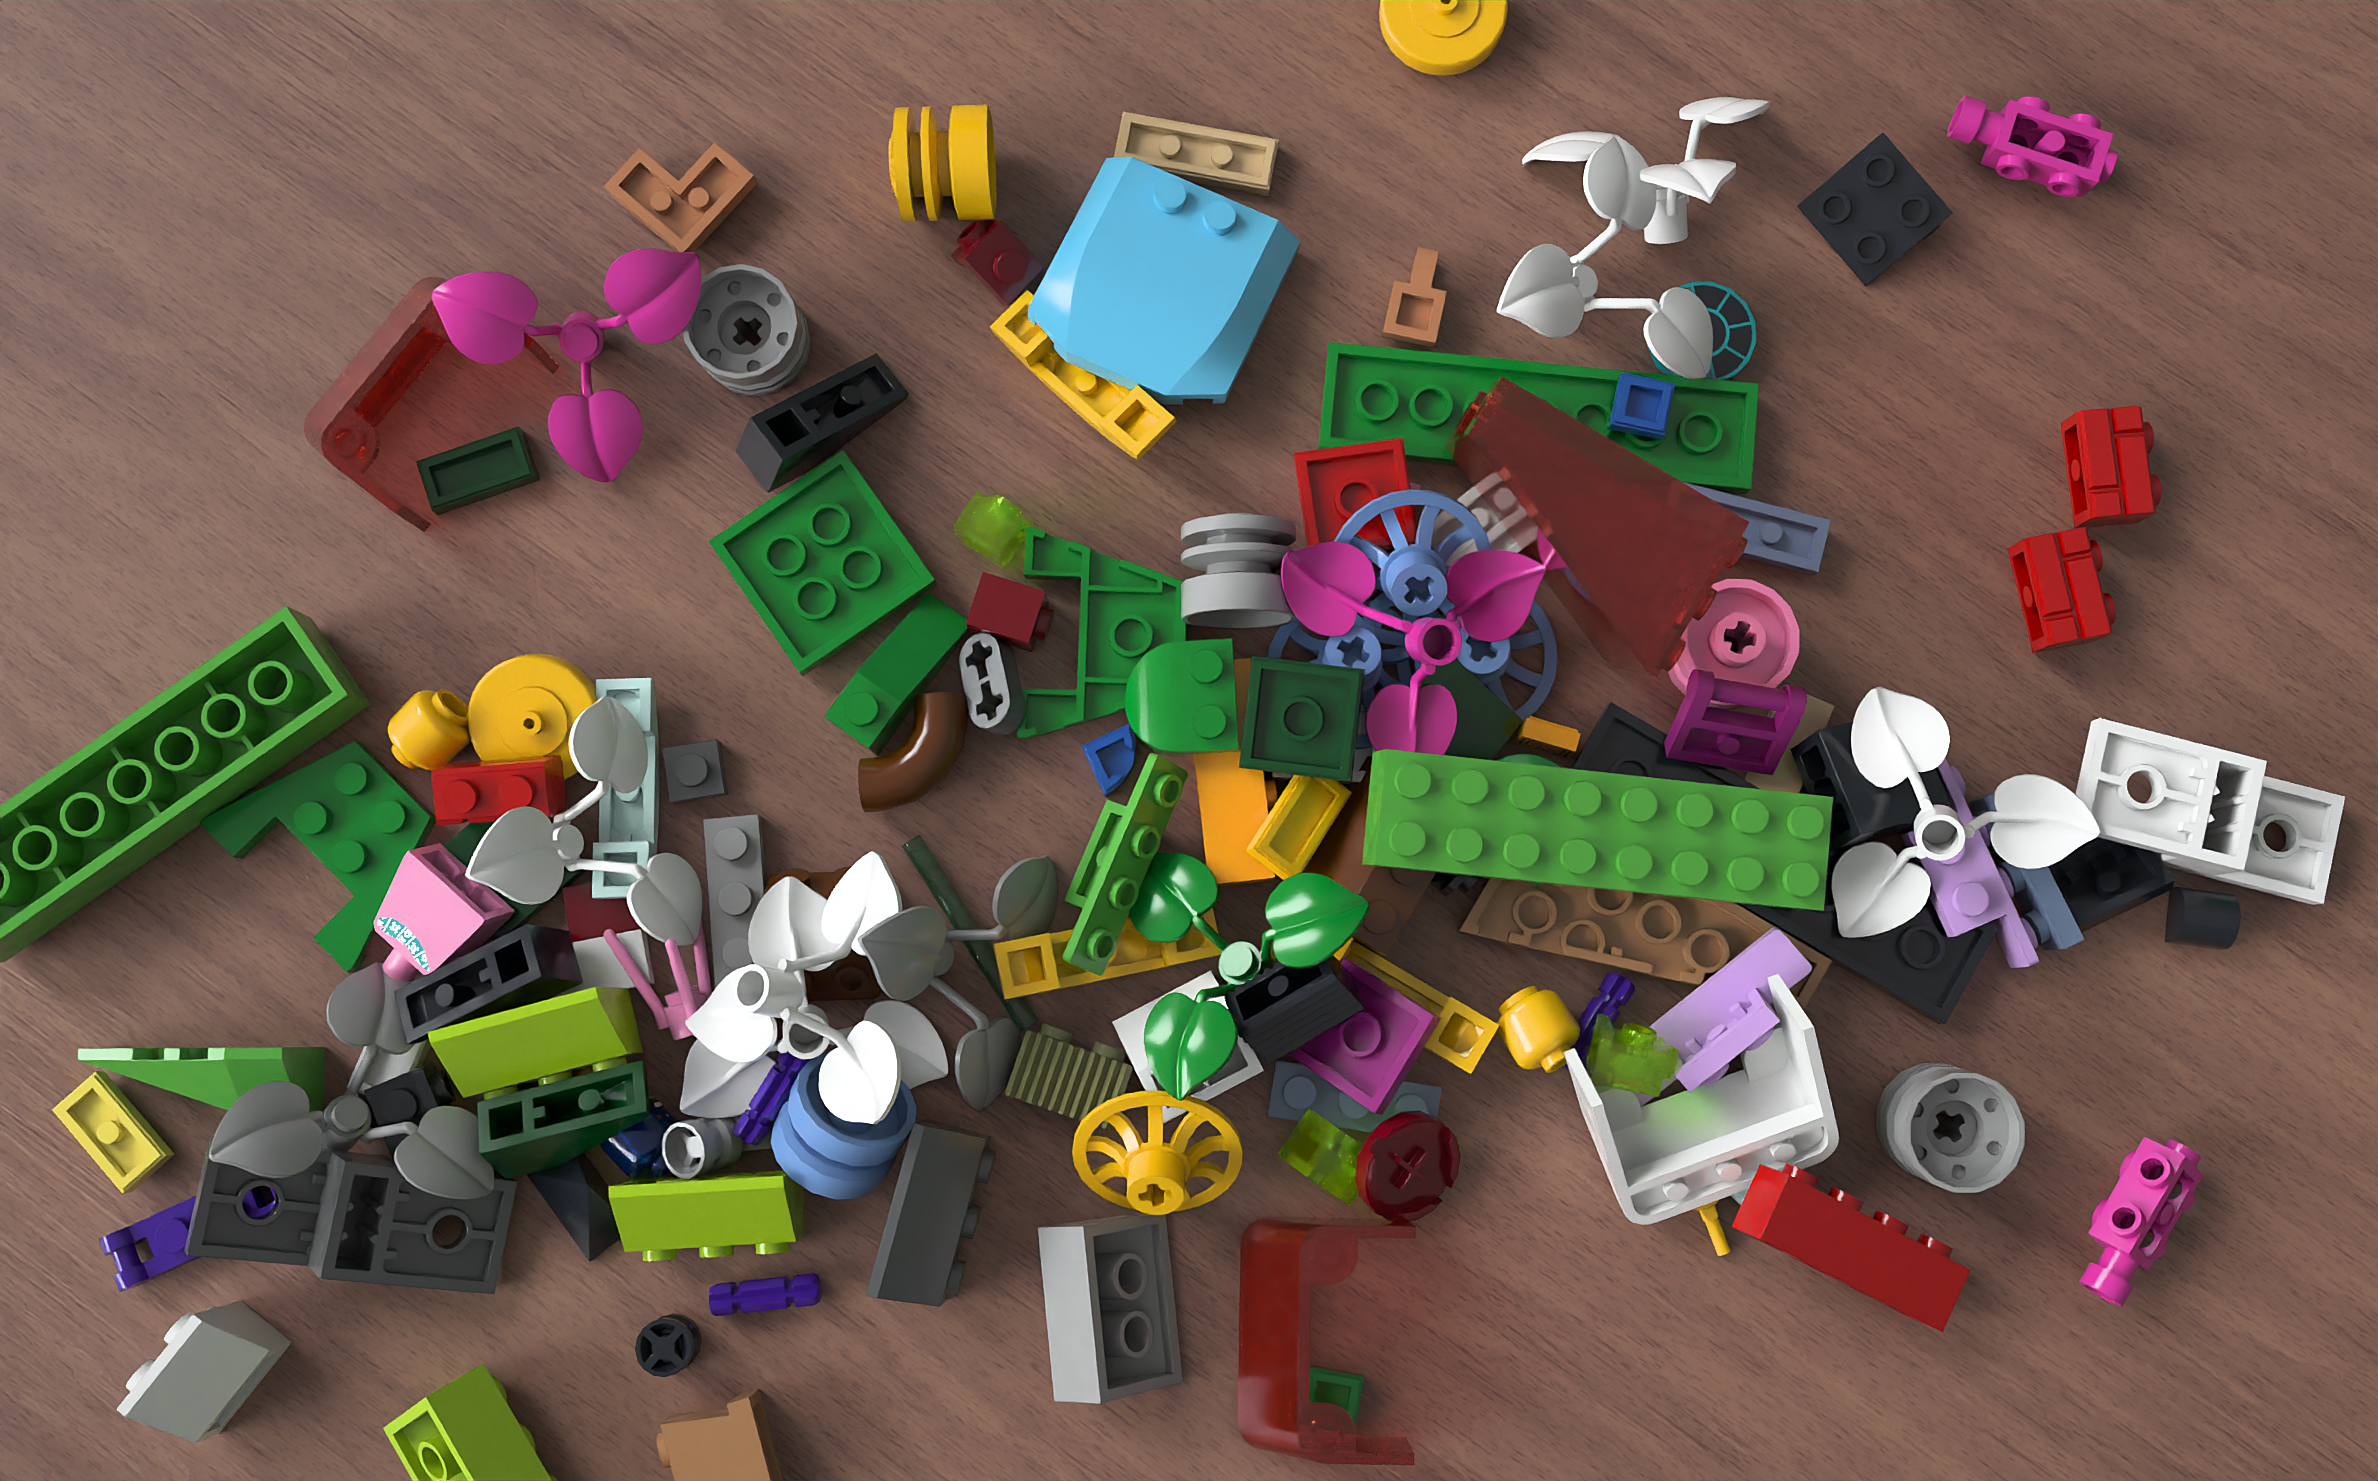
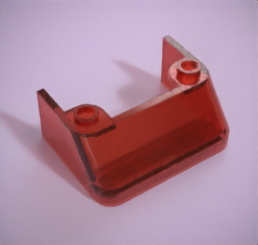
M436 276L424 278L411 288L310 410L304 422L305 437L317 452L386 507L423 532L427 530L431 523L365 472L374 462L380 450V438L375 428L446 342L452 343L432 301L434 289L446 282L447 279ZM525 334L522 351L554 374L559 365L533 338Z
M1261 1217L1252 1221L1244 1229L1240 1239L1237 1421L1239 1431L1248 1444L1257 1449L1323 1464L1414 1465V1452L1406 1437L1356 1436L1353 1419L1342 1406L1332 1402L1310 1401L1311 1284H1335L1346 1279L1353 1272L1357 1263L1358 1237L1416 1239V1226L1411 1222H1392L1386 1219Z

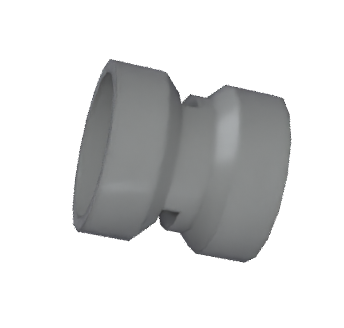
M699 1117L696 1120L688 1119L669 1126L662 1140V1155L666 1166L679 1178L690 1179L700 1176L709 1170L716 1171L735 1164L743 1148V1140L734 1133L736 1121L732 1117Z

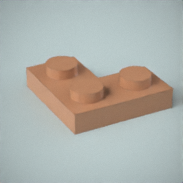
M714 142L679 181L642 149L638 148L603 187L610 196L676 252L694 253L758 182L751 172Z

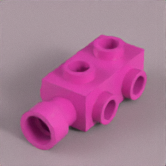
M1964 95L1955 109L1947 132L1948 138L1969 144L1972 140L1987 144L1981 164L1996 169L2000 176L2011 180L2027 179L2045 185L2051 193L2062 197L2077 196L2082 198L2098 182L2105 183L2110 177L2118 157V152L2109 149L2113 133L2101 130L2099 119L2088 114H2073L2069 118L2050 113V105L2036 97H2022L2018 101L2010 100L2000 112L1987 109L1986 102Z
M2144 1137L2137 1150L2131 1151L2126 1156L2120 1168V1179L2110 1197L2098 1204L2092 1216V1228L2088 1234L2105 1250L2097 1264L2090 1262L2079 1281L2083 1287L2118 1307H2123L2133 1289L2129 1282L2137 1268L2148 1272L2153 1262L2165 1253L2167 1238L2180 1215L2194 1203L2195 1189L2204 1176L2196 1168L2201 1159L2199 1154L2173 1140H2168L2166 1145L2163 1146ZM2174 1186H2182V1192L2177 1198L2167 1199ZM2153 1233L2154 1241L2148 1247L2140 1248L2139 1246L2146 1234Z

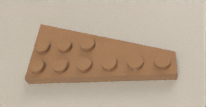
M1488 878L1457 932L1700 986L1775 926L1736 903L1544 883L1536 887L1525 881ZM1783 932L1812 966V971L1789 989L1800 1007L1805 1009L1832 960Z

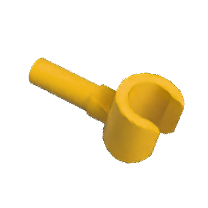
M1717 1200L1693 1210L1700 1212L1703 1222L1706 1223L1717 1255L1722 1256L1728 1254L1731 1250L1718 1219L1719 1215L1715 1204L1718 1202Z

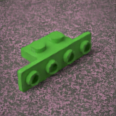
M1149 754L1127 806L1110 800L1106 801L1064 898V901L1081 908L1082 912L1063 953V960L1099 976L1104 973L1109 959L1115 952L1117 941L1129 915V910L1138 898L1139 888L1153 856L1159 849L1162 835L1173 809L1181 797L1183 786L1188 776V772L1161 755Z

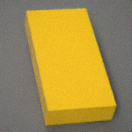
M1293 775L1245 851L1283 880L1296 874H1301L1352 792L1337 780Z

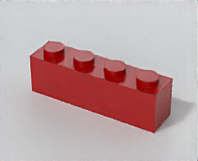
M1786 1163L1782 1172L1761 1164L1759 1165L1731 1227L1913 1320L1940 1332L1944 1331L1970 1272V1269L1949 1259L1953 1248L1921 1233L1917 1241L1905 1236L1909 1227L1907 1224L1877 1210L1873 1218L1861 1213L1863 1201L1834 1187H1831L1828 1195L1815 1189L1818 1178L1793 1165Z

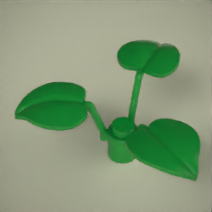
M1161 852L1155 854L1139 888L1138 898L1129 910V916L1133 925L1139 933L1153 942L1173 943L1182 939L1189 932L1192 924H1194L1198 930L1222 951L1219 959V971L1221 976L1228 982V985L1200 990L1195 1000L1182 993L1174 992L1167 994L1149 1013L1144 1029L1145 1052L1150 1068L1162 1087L1173 1098L1182 1101L1196 1087L1216 1075L1231 1058L1238 1040V1028L1235 1019L1224 1005L1216 1001L1207 1000L1223 997L1227 991L1234 992L1237 985L1244 986L1246 980L1253 981L1256 974L1263 975L1265 968H1273L1275 956L1283 965L1297 969L1312 967L1327 960L1341 949L1361 926L1370 909V904L1365 898L1348 890L1334 880L1316 873H1301L1287 878L1276 887L1267 901L1265 914L1273 928L1263 933L1260 951L1251 943L1244 941L1229 944L1202 919L1201 915L1213 908L1219 899L1217 880L1205 864L1192 856L1182 853ZM1272 942L1275 956L1272 954Z

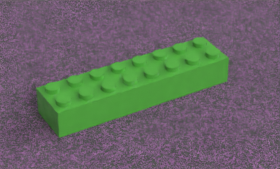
M285 606L0 805V962H6L201 825L200 822L206 816L235 801L371 705L311 617Z
M1384 749L1373 752L1362 865L1824 911L1833 797Z

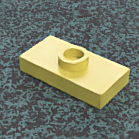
M105 1071L94 1072L52 1109L122 1194L132 1193L175 1155Z

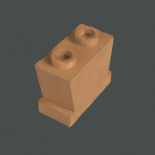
M760 1389L737 1395L727 1403V1408L675 1414L660 1424L662 1433L657 1435L658 1454L665 1468L671 1467L674 1481H784Z

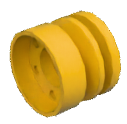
M989 104L952 106L948 131L939 130L933 106L922 107L920 132H916L911 107L895 108L893 131L889 139V171L892 190L898 201L902 222H917L919 220L920 197L925 198L929 221H939L942 213L943 196L953 197L954 207L959 220L996 218V160L993 123Z

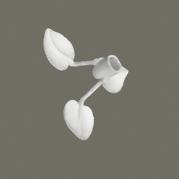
M1718 97L1696 101L1680 109L1679 117L1681 119L1693 120L1684 162H1681L1679 165H1655L1640 171V180L1655 184L1657 192V203L1653 218L1648 226L1644 228V240L1646 242L1667 244L1686 239L1688 237L1687 203H1689V195L1710 204L1721 186L1736 174V163L1716 159H1695L1701 131L1712 122L1722 124L1734 123L1758 114L1762 115L1770 108V101ZM1593 131L1562 134L1542 142L1529 151L1522 159L1523 167L1534 159L1571 162L1586 161L1592 152L1604 144L1609 137L1613 135L1616 137L1620 136Z
M1613 135L1592 152L1586 163L1583 176L1584 192L1588 202L1599 216L1611 219L1608 228L1580 253L1569 257L1562 248L1553 244H1542L1529 250L1518 262L1508 278L1497 307V313L1520 321L1544 336L1563 338L1572 334L1578 328L1584 312L1593 309H1646L1652 315L1646 320L1643 331L1647 345L1653 355L1665 367L1685 378L1695 380L1704 378L1711 366L1713 328L1706 306L1694 293L1680 287L1671 288L1662 294L1659 303L1651 298H1595L1593 296L1598 288V280L1595 272L1589 266L1584 265V262L1621 230L1622 224L1633 231L1646 228L1653 218L1657 203L1655 184L1640 180V171L1648 168L1644 158L1627 141Z
M1883 687L1873 688L1863 698L1855 713L1851 731L1852 754L1859 771L1867 780L1878 787H1893L1902 782L1906 777L1909 778L1922 809L1916 816L1913 827L1917 846L1905 848L1897 856L1889 845L1878 841H1868L1852 846L1839 857L1832 873V894L1837 912L1839 932L1843 937L1847 938L1872 936L1894 929L1912 919L1926 904L1930 894L1931 881L1928 873L1922 867L1908 862V860L1914 857L1923 859L1926 856L1934 860L1953 858L1962 850L1965 838L1973 837L1975 831L1990 822H1995L1991 828L1990 840L1997 854L2007 863L2026 869L2046 867L2062 860L2081 845L2096 838L2100 833L2099 827L2090 810L2075 793L2053 779L2036 774L2018 775L2003 781L1997 787L1994 795L1997 812H1985L1967 824H1962L1959 815L1952 808L1945 805H1932L1918 773L1935 769L1943 762L1947 755L1950 735L1944 718L1939 711L1922 699Z
M606 695L602 696L596 703L580 713L572 726L569 736V752L575 767L586 779L598 781L596 788L566 812L555 815L553 823L550 822L546 814L533 807H518L504 813L489 828L479 842L465 876L470 880L491 887L513 901L533 905L548 901L556 894L563 879L564 866L571 872L584 869L631 874L638 880L628 890L627 904L636 923L646 933L661 942L666 943L668 939H674L678 947L694 944L695 939L699 935L701 924L702 890L696 872L686 860L675 854L660 853L651 857L646 869L638 864L581 859L579 856L583 851L584 840L581 832L575 826L570 825L571 820L605 796L609 786L620 793L635 791L643 782L648 767L647 743L638 722L628 709L616 699Z
M873 851L863 856L847 871L828 898L822 917V932L828 941L840 944L836 949L793 961L781 959L777 969L755 964L739 968L727 975L718 984L705 1004L685 1021L688 1029L708 1049L725 1059L739 1063L758 1061L772 1049L777 1038V1024L774 1017L795 1022L832 1040L838 1048L827 1054L819 1073V1091L825 1106L835 1116L845 1121L876 1125L889 1113L899 1091L901 1058L895 1040L885 1028L869 1021L857 1024L846 1038L840 1031L798 1012V1008L803 1002L804 989L794 973L798 970L843 959L849 955L851 949L857 954L867 956L860 947L857 937L887 917L902 911L899 889L883 857Z
M794 876L784 877L773 885L759 902L750 922L748 946L754 964L777 969L781 959L793 961L836 949L840 944L828 941L822 932V917L827 899ZM834 961L798 970L794 973L804 989L803 1002L798 1008V1012L829 1026V1020L824 1011L815 1005L808 1004L804 970L820 971L830 966ZM884 1000L875 1002L866 1010L863 1021L874 1022L882 1026L895 1040L901 1058V1079L909 1089L947 1076L948 1062L941 1038L931 1022L917 1008L898 1000ZM784 1020L783 1039L776 1040L770 1051H779L780 1053L788 1051L797 1058L812 1059L822 1054L828 1044L835 1045V1043L795 1022ZM855 1026L839 1029L838 1031L847 1038ZM696 1039L686 1059L680 1110L684 1114L701 1118H727L742 1115L746 1109H751L749 1107L750 1101L774 1064L778 1065V1063L768 1055L752 1063L734 1062L717 1055Z

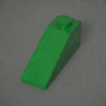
M927 593L856 671L824 717L838 729L878 756L914 707L913 698L923 695L968 633L967 619L930 593Z

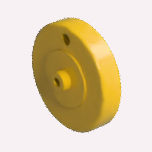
M1381 0L1379 8L1380 28L1390 50L1409 67L1430 75H1455L1478 66L1494 51L1505 27L1508 1Z
M524 654L496 665L479 681L472 693L468 706V732L475 751L482 761L561 755L564 780L579 772L569 752L570 732L580 713L598 701L596 687L590 678L576 665L549 654Z

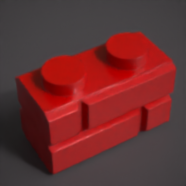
M2140 405L2115 407L2112 409L2082 410L2060 423L2074 528L2134 524L2156 513L2155 507L2158 506L2161 500V483L2157 475L2151 474L2148 457L2154 445V432L2151 424L2148 421H2143L2142 407Z
M2087 527L2029 537L2007 548L2033 653L2089 643L2113 633L2111 625L2114 624L2116 619V608L2111 595L2102 591L2098 575L2103 565L2102 552L2099 544L2095 540L2089 539Z
M561 755L450 763L432 770V788L438 826L463 824L468 821L470 823L495 822L504 813L523 806L541 810L547 817H552L566 810L567 802Z

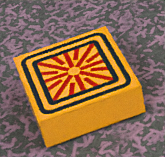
M1530 716L1519 725L1515 743L1568 758L1576 752L1581 733H1578L1576 729Z

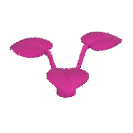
M652 248L636 249L627 252L611 264L604 282L606 301L613 310L620 314L612 318H598L592 313L580 311L569 315L563 325L557 322L551 325L539 326L528 324L533 319L538 307L535 293L520 279L501 272L484 271L456 276L434 289L432 301L452 343L466 357L482 364L496 365L514 359L523 349L525 334L530 336L556 335L559 337V344L563 353L570 359L580 362L582 396L566 394L558 397L553 402L548 418L549 435L557 452L573 469L590 479L607 483L617 477L623 467L636 453L642 439L643 421L636 404L620 391L604 389L593 394L591 360L596 358L602 351L605 329L621 327L627 322L635 337L643 343H663L679 335L690 322L697 307L701 290V268L699 258L693 252H674Z
M1323 542L1287 552L1282 560L1281 580L1285 598L1292 612L1305 627L1315 633L1325 636H1342L1350 631L1358 612L1367 618L1398 629L1406 634L1405 646L1407 652L1413 659L1421 662V667L1411 677L1410 688L1401 684H1390L1382 688L1374 696L1368 705L1365 715L1366 734L1375 751L1391 749L1444 755L1456 729V704L1448 689L1436 684L1421 687L1422 681L1427 675L1435 673L1436 665H1446L1457 658L1462 648V636L1459 631L1460 624L1465 633L1470 637L1487 642L1502 641L1518 631L1530 613L1537 588L1546 572V568L1527 556L1505 550H1480L1468 553L1457 559L1444 576L1447 582L1446 597L1455 606L1448 611L1447 619L1424 617L1413 623L1363 604L1374 591L1375 572L1371 561L1364 552L1347 543Z

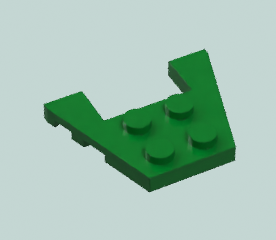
M1026 527L1025 579L1081 581L1077 688L1076 690L1022 688L1025 700V714L1017 728V738L1019 740L1033 739L1126 711L1125 692L1127 683L1134 667L1141 658L1162 644L1186 641V623L1181 620V584L1184 581L1123 559L1120 561L1093 551L1090 547L1074 541L1062 540L1047 534L1046 531Z
M356 741L206 816L200 822L232 857L243 859L281 821L338 878L354 896L313 939L348 973H355L362 966L367 956L364 952L375 933L373 922L403 857L408 850L424 846L436 823V816L362 743Z

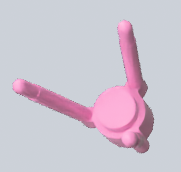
M702 916L699 935L693 944L698 987L697 985L690 986L676 941L668 939L665 943L678 988L677 991L664 996L667 1003L666 1007H664L614 931L611 929L605 930L603 934L605 940L653 1012L658 1029L661 1030L669 1027L673 1040L694 1035L686 1026L685 1021L697 1012L712 994Z

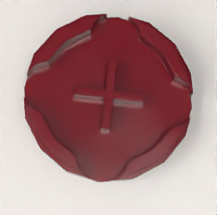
M1420 1110L1400 1112L1383 1121L1367 1137L1357 1157L1355 1182L1359 1197L1374 1213L1394 1223L1416 1221L1433 1212L1443 1201L1439 1196L1444 1192L1446 1186L1452 1188L1458 1176L1461 1155L1457 1137L1441 1120Z

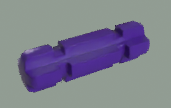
M1616 972L1607 974L1598 988L1601 992L1599 997L1593 996L1577 1021L1580 1027V1036L1571 1049L1575 1048L1584 1068L1587 1067L1592 1059V1056L1589 1054L1591 1050L1599 1048L1621 1012L1617 1009L1620 1005H1626L1635 991V985ZM1567 1064L1562 1066L1563 1068L1569 1071Z
M788 1051L780 1053L777 1058L779 1065L774 1064L749 1103L751 1109L745 1110L734 1127V1133L740 1139L754 1146L762 1142L772 1126L769 1121H775L782 1106L789 1099L790 1090L799 1072L810 1059L797 1058Z
M811 1273L796 1275L793 1277V1280H789L788 1276L747 1280L740 1282V1286H736L735 1282L720 1283L710 1287L709 1307L712 1315L723 1316L737 1313L738 1309H741L742 1313L787 1309L791 1303H795L796 1307L814 1306L821 1301V1282L817 1274Z

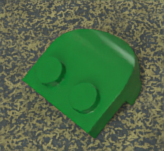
M1232 638L1165 643L1149 651L1134 667L1125 692L1126 715L1133 732L1155 752L1170 757H1183V755L1239 751Z

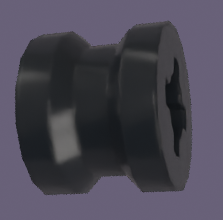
M672 1313L661 1316L645 1326L638 1335L635 1346L637 1361L645 1371L653 1376L667 1377L675 1375L691 1364L699 1354L702 1341L699 1328L693 1320L685 1315ZM677 1340H678V1344H679L678 1350L681 1352V1354L676 1351V1348H677L676 1341H677Z

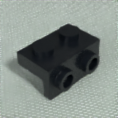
M2100 837L2086 842L2062 860L2048 866L2081 933L2172 890L2175 878L2154 851Z

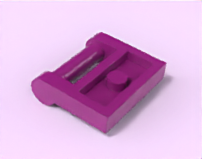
M1694 669L1688 679L1684 700L1664 741L1666 757L1773 775L1804 714L1807 704L1806 689L1787 684L1782 689L1724 680L1715 678L1714 673L1711 671ZM1711 700L1773 710L1776 713L1771 718L1708 707Z

